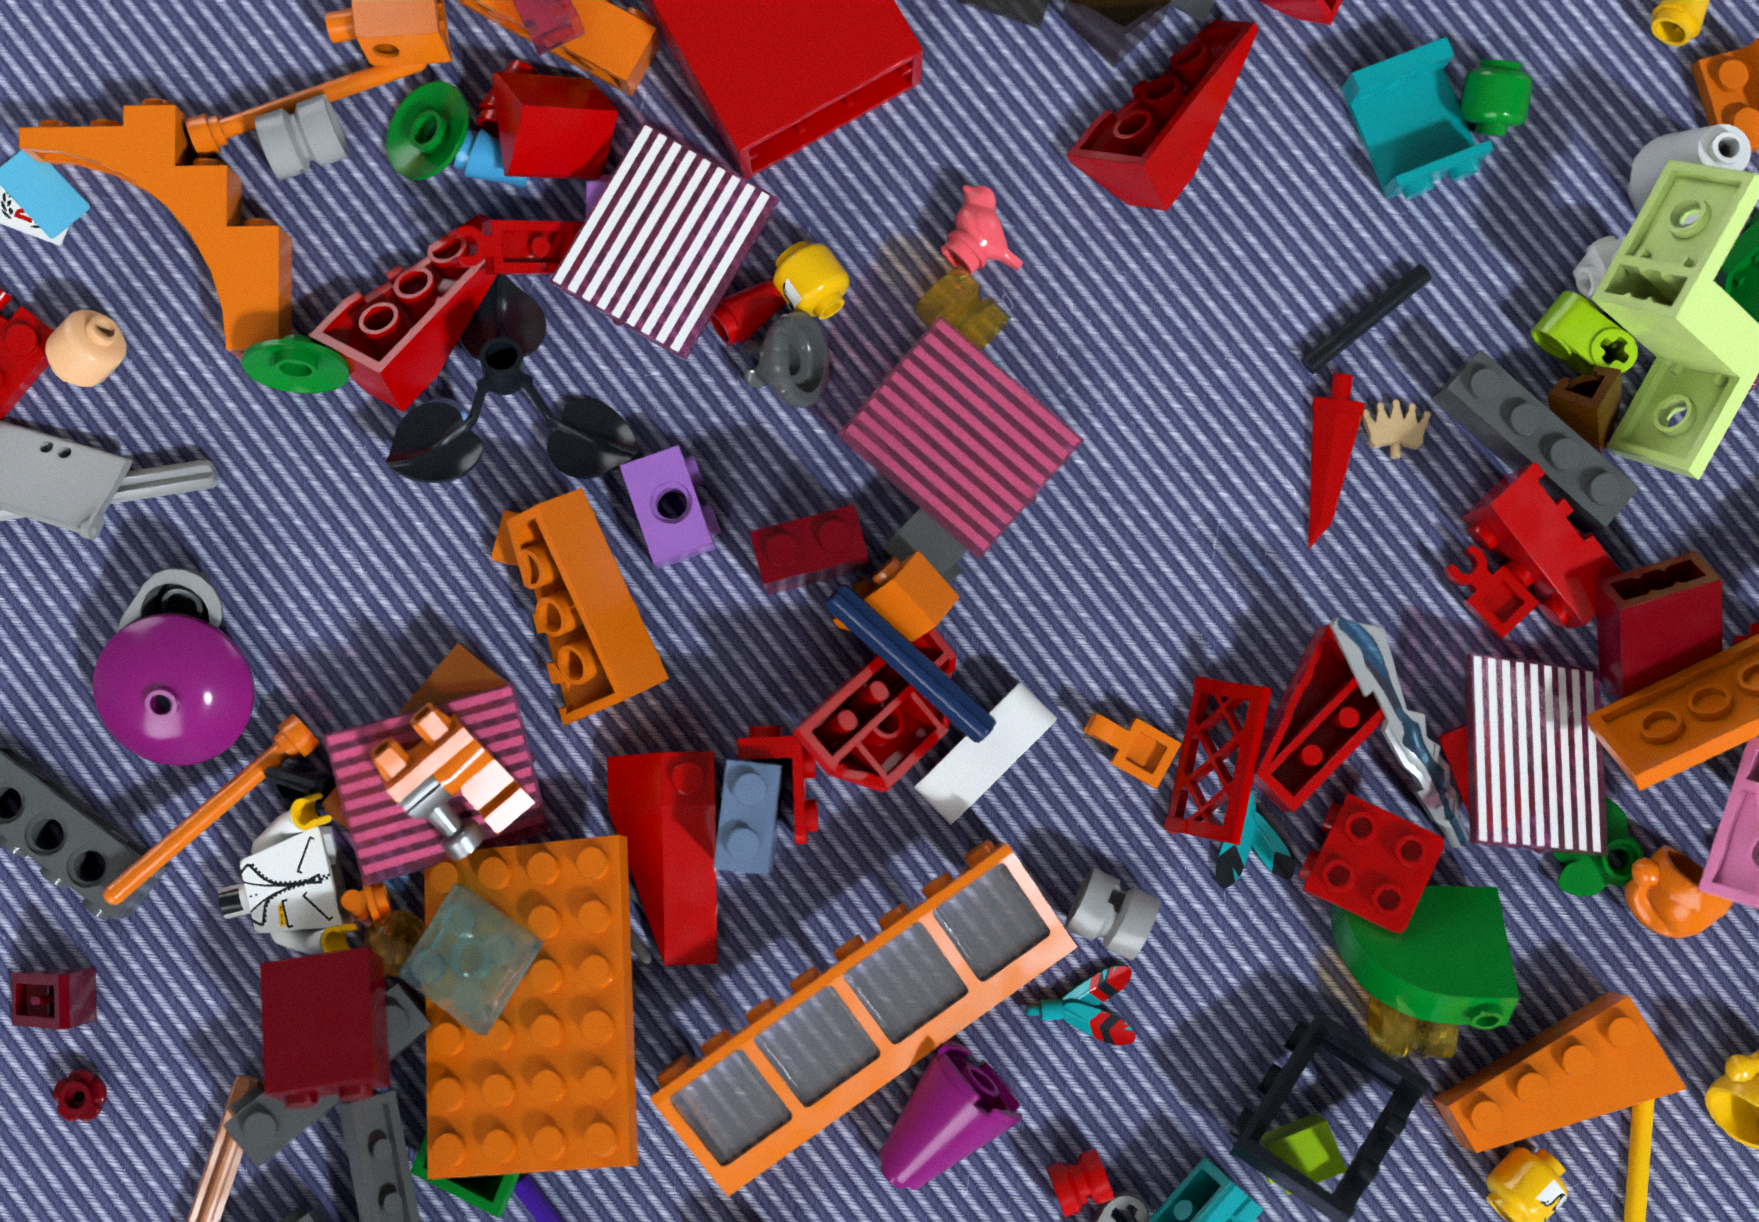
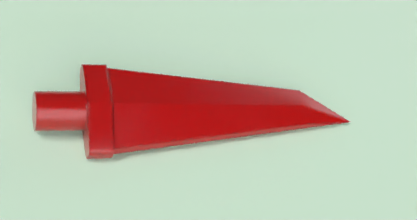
M1333 373L1329 398L1313 397L1311 409L1313 411L1308 550L1333 522L1361 417L1364 415L1365 403L1350 400L1353 376L1349 374Z

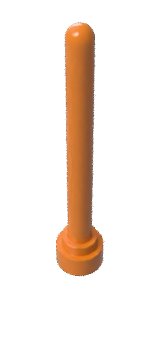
M427 64L373 65L221 119L217 114L208 117L206 113L185 120L186 128L199 157L207 158L221 153V147L229 144V138L256 129L254 119L256 116L281 108L293 114L295 113L296 103L324 93L332 103L423 71Z
M295 714L289 715L276 727L279 732L272 737L274 743L104 889V900L111 905H117L124 901L266 778L264 772L268 766L281 765L288 758L294 761L299 755L305 758L321 744Z

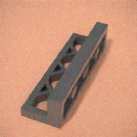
M396 1091L373 1092V1097L369 1099L347 1101L338 1104L360 1222H420Z

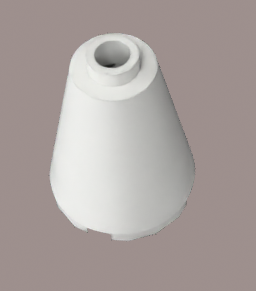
M1719 124L1670 133L1652 140L1634 157L1631 165L1628 196L1636 213L1639 214L1668 160L1744 171L1751 156L1750 142L1739 128L1729 124ZM1699 213L1687 216L1681 228L1693 223Z

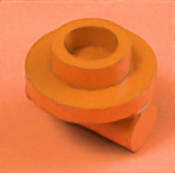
M370 874L361 876L363 890L346 891L341 897V904L355 920L363 921L371 914L376 926L385 924L384 913L392 911L386 885L383 880L374 883Z

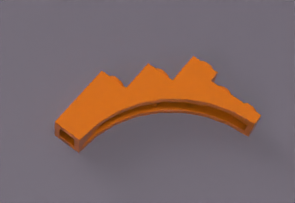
M149 98L142 100L141 105L123 106V126L120 122L114 120L97 119L90 121V126L71 127L69 123L58 120L38 122V127H19V148L37 162L76 165L116 176L151 194L168 207L192 236L211 271L222 307L227 351L242 360L244 351L251 345L266 340L283 339L287 335H292V238L279 225H276L275 221L269 219L244 220V226H241L242 179L221 160L199 158L193 160V166H191V139L185 124V120L189 118L173 102L165 99Z

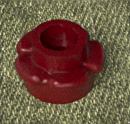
M78 1069L71 1071L69 1077L60 1079L54 1088L53 1098L55 1101H58L57 1112L62 1118L71 1122L77 1119L87 1122L96 1118L102 1111V1106L107 1098L105 1083L99 1076L89 1070ZM80 1091L83 1093L84 1098L82 1101L76 1100V1092Z

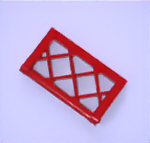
M1204 676L1195 677L1192 689L1194 691L1171 801L1163 829L1168 830L1171 834L1183 833L1240 845L1272 689L1263 686L1219 681ZM1209 696H1214L1220 707L1204 721ZM1243 701H1249L1244 727L1242 728L1234 709ZM1226 718L1234 737L1217 751L1208 732ZM1199 741H1201L1209 759L1193 772ZM1239 748L1232 780L1223 761ZM1215 769L1224 788L1207 802L1198 783ZM1190 791L1198 810L1186 819L1184 818V813ZM1229 799L1224 824L1220 826L1217 824L1212 812Z

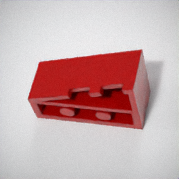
M1535 461L1504 476L1461 518L1469 526L1467 533L1470 538L1487 552L1492 550L1523 586L1529 588L1542 602L1539 605L1540 610L1552 623L1559 627L1565 626L1567 629L1585 626L1596 615L1595 581L1621 574L1622 572L1592 534H1587L1584 537L1568 521L1566 517L1574 510L1565 498L1560 497L1555 502L1551 499L1538 482L1545 473Z
M1330 624L1315 628L1261 740L1253 783L1281 811L1295 812L1386 719L1373 691L1367 697L1363 696L1331 630ZM1364 659L1365 666L1384 691L1394 710L1398 706V702L1390 683Z

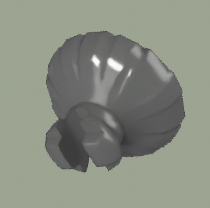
M799 310L779 316L772 323L764 340L749 339L745 344V354L759 357V364L755 369H744L746 385L759 389L770 385L771 390L784 403L796 408H806L817 404L826 390L830 373L828 368L830 365V353L826 347L827 342L820 325L810 314Z

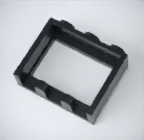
M1318 1011L1310 1025L1301 1020L1298 1022L1283 1046L1292 1052L1284 1067L1281 1068L1273 1063L1256 1090L1265 1095L1257 1110L1254 1112L1245 1106L1229 1134L1238 1140L1229 1154L1233 1157L1235 1155L1326 1216L1332 1222H1348L1356 1211L1354 1207L1364 1190L1372 1183L1381 1167L1379 1165L1389 1148L1404 1130L1408 1116L1419 1099L1427 1092L1431 1083ZM1319 1046L1392 1093L1333 1193L1258 1144Z

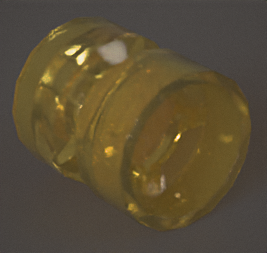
M963 265L955 267L942 277L920 299L913 310L928 328H932L934 332L940 331L935 326L940 320H943L978 352L984 349L1011 320L1009 314L993 297L981 299L978 297L980 292L979 285L977 284L978 281ZM946 335L944 336L943 344L960 359L968 355Z
M1370 994L1367 1009L1369 1043L1391 1058H1407L1411 1050H1415L1421 1058H1452L1454 1056L1458 1040V1025L1439 1024L1417 1019L1416 1033V1019L1414 1017L1396 1011Z

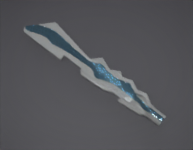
M1334 618L1330 623L1331 630L1363 696L1367 697L1373 691L1386 718L1380 730L1400 765L1412 776L1416 785L1412 789L1413 793L1430 820L1437 823L1442 829L1449 846L1452 848L1464 846L1469 841V837L1460 820V794L1450 785V766L1439 757L1441 746L1427 738L1425 714L1407 710L1384 628L1342 618Z

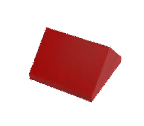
M495 72L492 75L504 176L599 180L603 176L618 110L590 78Z

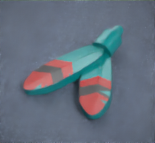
M1126 965L1107 966L1075 985L1061 998L1039 1000V1005L1027 1006L1025 1013L1028 1016H1040L1041 1021L1064 1019L1068 1024L1080 1031L1112 1045L1132 1044L1135 1041L1136 1035L1128 1023L1114 1014L1095 1007L1123 990L1131 978L1132 971Z

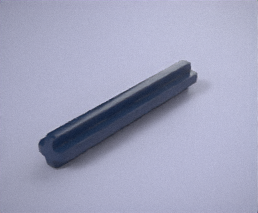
M842 584L829 596L825 603L826 609L973 742L979 743L991 733L996 725L995 718L852 588Z

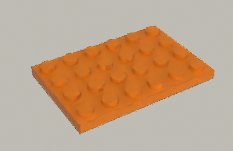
M610 835L477 849L457 861H454L447 853L424 856L426 1017L432 1023L426 1029L428 1179L638 1166L627 837Z

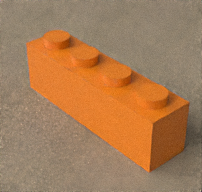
M455 0L457 3L631 97L661 47L657 28L654 27L655 22L648 15L633 7H629L627 11H624L611 4V0Z

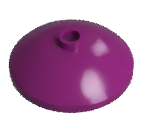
M153 614L126 625L111 638L102 650L93 675V695L96 708L108 731L125 748L155 763L186 766L202 763L220 755L239 738L253 712L255 701L253 675L249 663L240 648L226 633L216 626L186 614ZM156 695L168 697L172 707L164 708L160 706L156 700Z

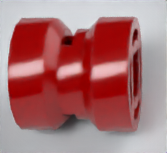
M1096 1148L1080 1153L1077 1160L1078 1164L1075 1166L1073 1163L1066 1164L1061 1161L1046 1166L1065 1218L1079 1213L1082 1206L1088 1203L1087 1199L1089 1198L1098 1204L1115 1199Z

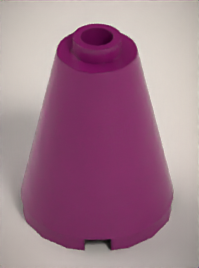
M946 1041L936 1050L879 1151V1157L883 1163L880 1166L882 1174L892 1185L899 1189H904L905 1187L913 1190L919 1189L1016 1125L1022 1118V1113L1015 1112L1021 1105L1007 1083L986 1062L978 1068L966 1060L972 1051L963 1045L953 1041Z

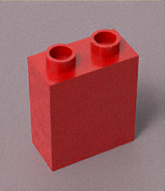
M641 0L744 181L914 88L921 82L923 49L894 0Z

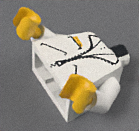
M321 793L297 799L293 802L289 811L278 816L252 843V855L240 861L243 883L218 890V902L225 919L251 913L254 929L257 933H270L276 944L309 955L349 950L350 948L346 941L347 933L358 930L357 924L352 923L354 922L353 917L341 904V897L347 889L332 826H321L332 820L331 814L320 817L315 810L316 800L323 797Z

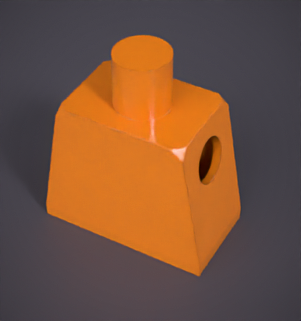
M351 0V8L325 13L326 27L332 43L336 44L357 39L371 65H411L452 61L444 0Z

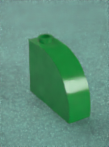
M1426 886L1407 928L1401 933H1393L1332 904L1330 918L1338 952L1353 977L1378 1000L1410 1017L1433 1023L1472 1025L1478 1029H1492L1507 1025L1519 1000V994L1497 887Z

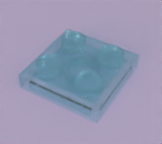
M454 884L397 976L476 1034L487 1035L544 942L466 886Z

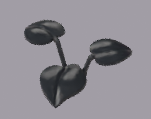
M497 275L460 337L466 352L474 359L480 360L483 378L476 383L477 392L469 416L463 421L460 412L455 407L445 403L429 402L417 406L406 414L398 425L386 462L393 472L417 482L444 483L465 476L478 464L483 454L481 439L470 429L478 421L487 392L492 391L499 395H511L520 388L526 390L548 425L556 429L547 440L548 456L559 471L570 477L590 479L610 473L620 468L619 465L634 461L638 455V445L634 433L625 420L612 408L599 401L574 399L564 407L561 420L553 415L534 386L532 376L525 373L523 358L536 351L544 341L547 332L545 315L534 299L519 289L507 275Z

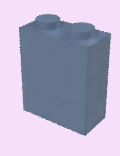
M726 760L714 869L769 875L773 871L785 775L784 766Z

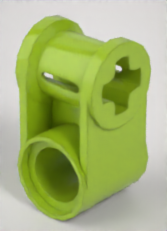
M1563 291L1530 333L1532 339L1540 348L1560 359L1581 376L1593 374L1594 367L1621 369V373H1624L1634 365L1638 357V347L1635 339L1600 313L1588 299L1573 291ZM1619 341L1621 344L1617 346L1615 342ZM1605 350L1611 354L1608 360L1609 364L1602 360Z

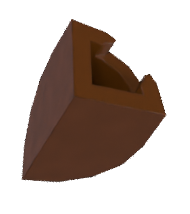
M1594 367L1593 374L1578 376L1569 381L1567 376L1560 379L1548 392L1549 409L1600 454L1609 440L1621 403V369Z

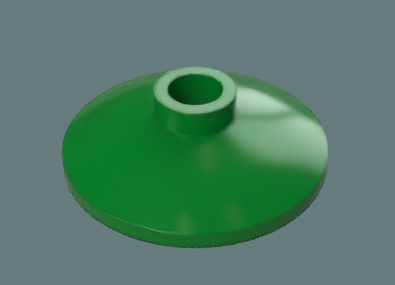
M443 81L429 82L412 91L399 105L388 129L386 148L390 164L402 176L411 180L430 178L446 168L459 152L467 133L469 112L465 97L456 87Z
M293 334L287 335L283 339L258 342L248 347L242 355V368L249 377L265 386L281 391L303 394L324 393L340 388L349 379V365L341 355L327 347L316 344L311 338L303 335Z

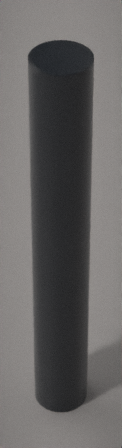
M1418 264L1301 358V363L1311 374H1315L1432 280L1429 271L1423 265Z

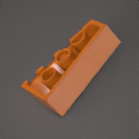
M582 488L536 504L506 521L524 587L534 589L537 604L535 613L532 616L537 634L546 633L553 661L547 663L546 666L551 684L560 683L566 705L558 709L563 726L627 700L669 679L660 656L642 621L638 607L632 599L616 559L612 555L596 520L595 513Z

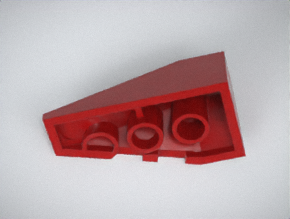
M1214 20L1169 58L1171 68L1150 83L1143 79L1133 87L1131 91L1135 98L1115 114L1107 109L1098 116L1067 153L1066 156L1070 163L1127 205L1167 211L1197 171L1258 33L1256 23Z
M478 214L461 226H473L484 235L483 222L493 219L483 214ZM448 233L429 245L428 256L406 270H403L398 265L385 273L388 279L386 283L367 295L362 296L357 291L344 299L308 336L316 344L327 347L341 355L349 365V377L365 392L404 412L438 376L497 275H486L485 259L481 263L467 268L452 266L451 258L468 256L470 246L465 239L450 238Z
M714 751L662 752L607 757L608 810L617 835L627 837L628 866L664 966L717 964L716 869H714L716 853Z

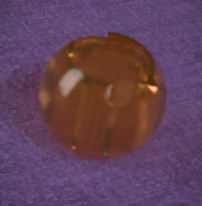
M403 910L384 912L366 930L364 947H369L384 958V974L393 977L411 975L425 963V958L429 951V933L425 922L413 913Z

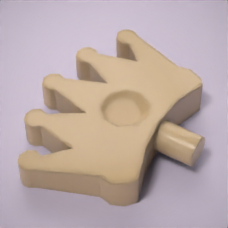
M1397 399L1390 405L1389 417L1384 410V404L1381 402L1375 407V420L1369 416V410L1365 409L1364 415L1361 418L1368 435L1369 446L1372 449L1390 446L1391 459L1401 458V447L1417 450L1424 441L1423 435L1431 416L1429 411H1425L1422 414V420L1418 423L1415 413L1416 405L1413 403L1407 407V413L1404 418L1399 406L1400 401Z

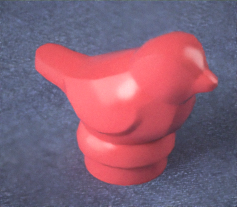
M964 185L962 187L964 205L958 210L955 217L956 230L951 231L947 235V241L941 247L942 254L957 271L966 276H971L976 270H981L987 260H997L1014 270H1018L1023 262L1008 249L1002 226L996 214L994 193L986 186L971 187Z

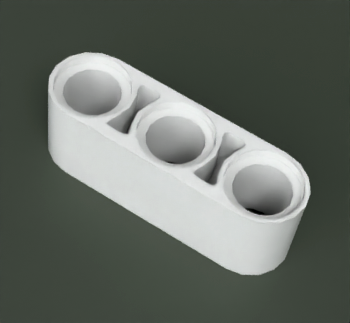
M1021 681L988 712L995 718L996 725L984 740L976 743L965 735L914 786L918 793L950 825L1057 720V717Z

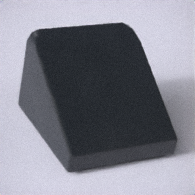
M294 763L268 766L264 772L266 779L279 799L293 803L297 799L321 793L323 797L317 799L315 803V810L318 811L324 810L320 805L339 782V778L335 775Z

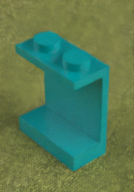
M1447 37L1352 72L1341 87L1342 94L1386 199L1402 193L1405 200L1418 197L1434 188L1433 181L1449 175L1452 182L1465 179L1479 172L1482 169L1480 163L1494 150L1490 140L1475 145L1466 121L1460 116L1459 104L1444 71L1445 66L1454 57Z

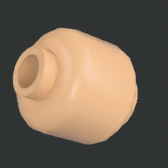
M81 309L70 313L53 331L46 341L45 354L51 369L61 380L80 387H93L102 383L120 365L126 356L127 344L122 331L112 319L93 310Z

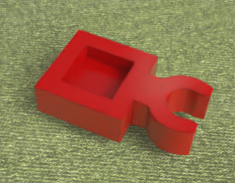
M1470 545L1463 549L1462 553L1471 561V571L1468 574H1464L1452 563L1443 569L1444 575L1453 584L1459 586L1466 585L1471 593L1461 603L1496 639L1504 638L1540 602L1504 565L1497 567L1490 573L1487 570V559L1484 553L1476 546Z

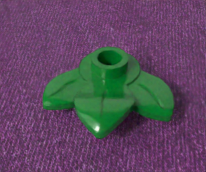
M1591 792L1586 793L1584 796L1587 851L1579 850L1578 819L1572 818L1573 849H1565L1564 819L1558 820L1559 848L1551 847L1550 824L1544 826V843L1548 851L1557 860L1565 864L1558 876L1556 885L1559 889L1579 897L1596 895L1608 884H1627L1633 879L1631 874L1632 864L1644 858V852L1640 844L1628 835V823L1624 811L1612 800L1601 794H1598L1601 852L1593 851ZM1614 849L1619 850L1623 856L1622 864L1616 869L1608 861V856Z

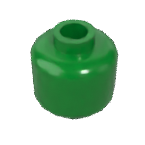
M1481 60L1479 68H1474L1466 74L1460 116L1464 121L1476 124L1475 134L1506 137L1507 127H1517L1526 121L1533 82L1530 75L1521 71L1522 63L1506 60Z

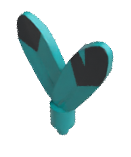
M1251 789L1240 845L1222 842L1217 855L1215 873L1217 883L1221 888L1230 887L1240 878L1251 845L1272 873L1284 879H1290L1294 875L1293 858L1288 848L1269 823L1256 811L1254 789Z

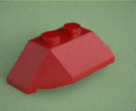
M934 628L911 642L952 679V672L955 670L956 654ZM875 654L799 721L792 733L827 775L884 793L950 730V720L883 659Z

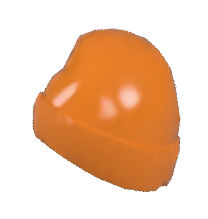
M1668 845L1660 847L1651 858L1644 857L1635 861L1631 869L1633 879L1624 885L1625 901L1638 922L1649 931L1667 938L1682 939L1698 935L1713 925L1720 917H1723L1734 904L1732 901L1698 890L1705 868Z

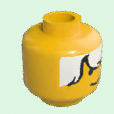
M800 241L787 248L777 258L775 263L777 269L773 276V282L792 312L800 310L810 314L811 317L818 316L820 320H824L836 314L843 307L845 301L842 297L847 292L850 280L847 272L829 247L820 243L810 244L808 241Z
M1523 1147L1514 1148L1487 1175L1486 1185L1490 1193L1487 1195L1486 1200L1507 1222H1545L1568 1197L1566 1185L1560 1178L1565 1169L1557 1159L1542 1148L1536 1153Z

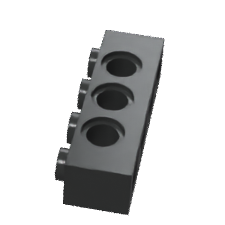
M0 742V844L13 854L20 857L28 855L42 865L40 873L45 879L63 889H67L68 886L84 897V900L81 902L84 908L103 920L112 918L115 920L131 917L169 868V865L165 864L120 904H108L103 897L104 889L142 857L148 849L9 744ZM14 789L20 794L22 799L21 809L15 816L8 811L6 805L7 797ZM55 820L61 824L64 832L63 840L57 848L49 842L47 836L48 828ZM96 851L103 856L106 863L105 872L100 879L95 878L89 870L90 857Z

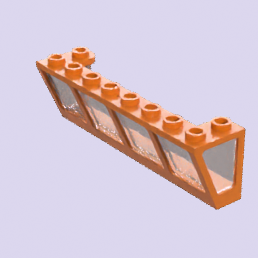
M984 840L962 856L967 865L953 879L946 871L921 889L926 898L909 910L903 902L891 909L877 920L881 930L867 940L863 941L861 936L857 934L832 952L837 961L822 972H819L816 966L813 965L788 983L793 990L791 994L776 1004L771 997H768L744 1014L749 1023L736 1033L731 1035L724 1028L700 1046L704 1053L702 1057L698 1056L690 1060L688 1055L684 1053L660 1071L661 1074L655 1078L658 1086L649 1098L727 1197L1077 948V945L1007 843L999 841L994 845L991 840Z

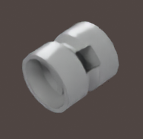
M325 93L296 103L295 113L293 114L281 108L254 117L257 134L271 169L280 181L308 171L310 161L312 160L323 167L350 157L342 127Z
M1092 867L1073 900L1064 928L1090 941L1100 936L1103 938L1106 949L1133 961L1142 949L1153 927L1161 900L1136 887H1131L1124 891L1121 889L1119 879Z

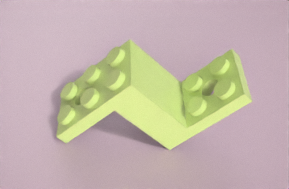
M1668 160L1591 298L1656 356L1655 361L1607 445V448L1617 456L1699 480L1759 374V323L1714 281L1716 274L1759 199V175L1757 173ZM1699 213L1693 223L1681 228L1687 216ZM1687 408L1684 418L1678 424L1668 427L1670 418L1676 412H1681Z

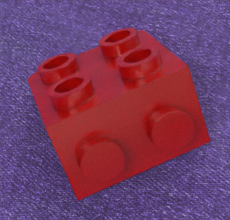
M783 726L749 727V738H737L738 760L792 758L795 844H807L809 832H817L818 830L817 798L807 799V778L817 777L816 761L795 736H784Z
M1347 793L1343 804L1340 805L1333 802L1326 815L1321 830L1328 833V836L1321 851L1318 852L1311 849L1298 877L1306 880L1303 891L1324 902L1326 900L1393 933H1401L1407 928L1443 851L1444 840L1440 835Z

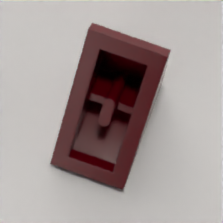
M96 968L11 972L12 1025L62 1030L97 1020Z

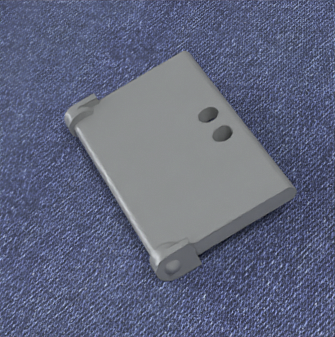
M0 420V509L79 533L81 537L89 540L96 539L105 524L103 515L130 469L132 460ZM53 447L51 451L44 452L46 448Z

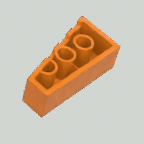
M1608 991L1432 1100L1459 1144L1477 1154L1686 1090L1687 1088L1630 996Z

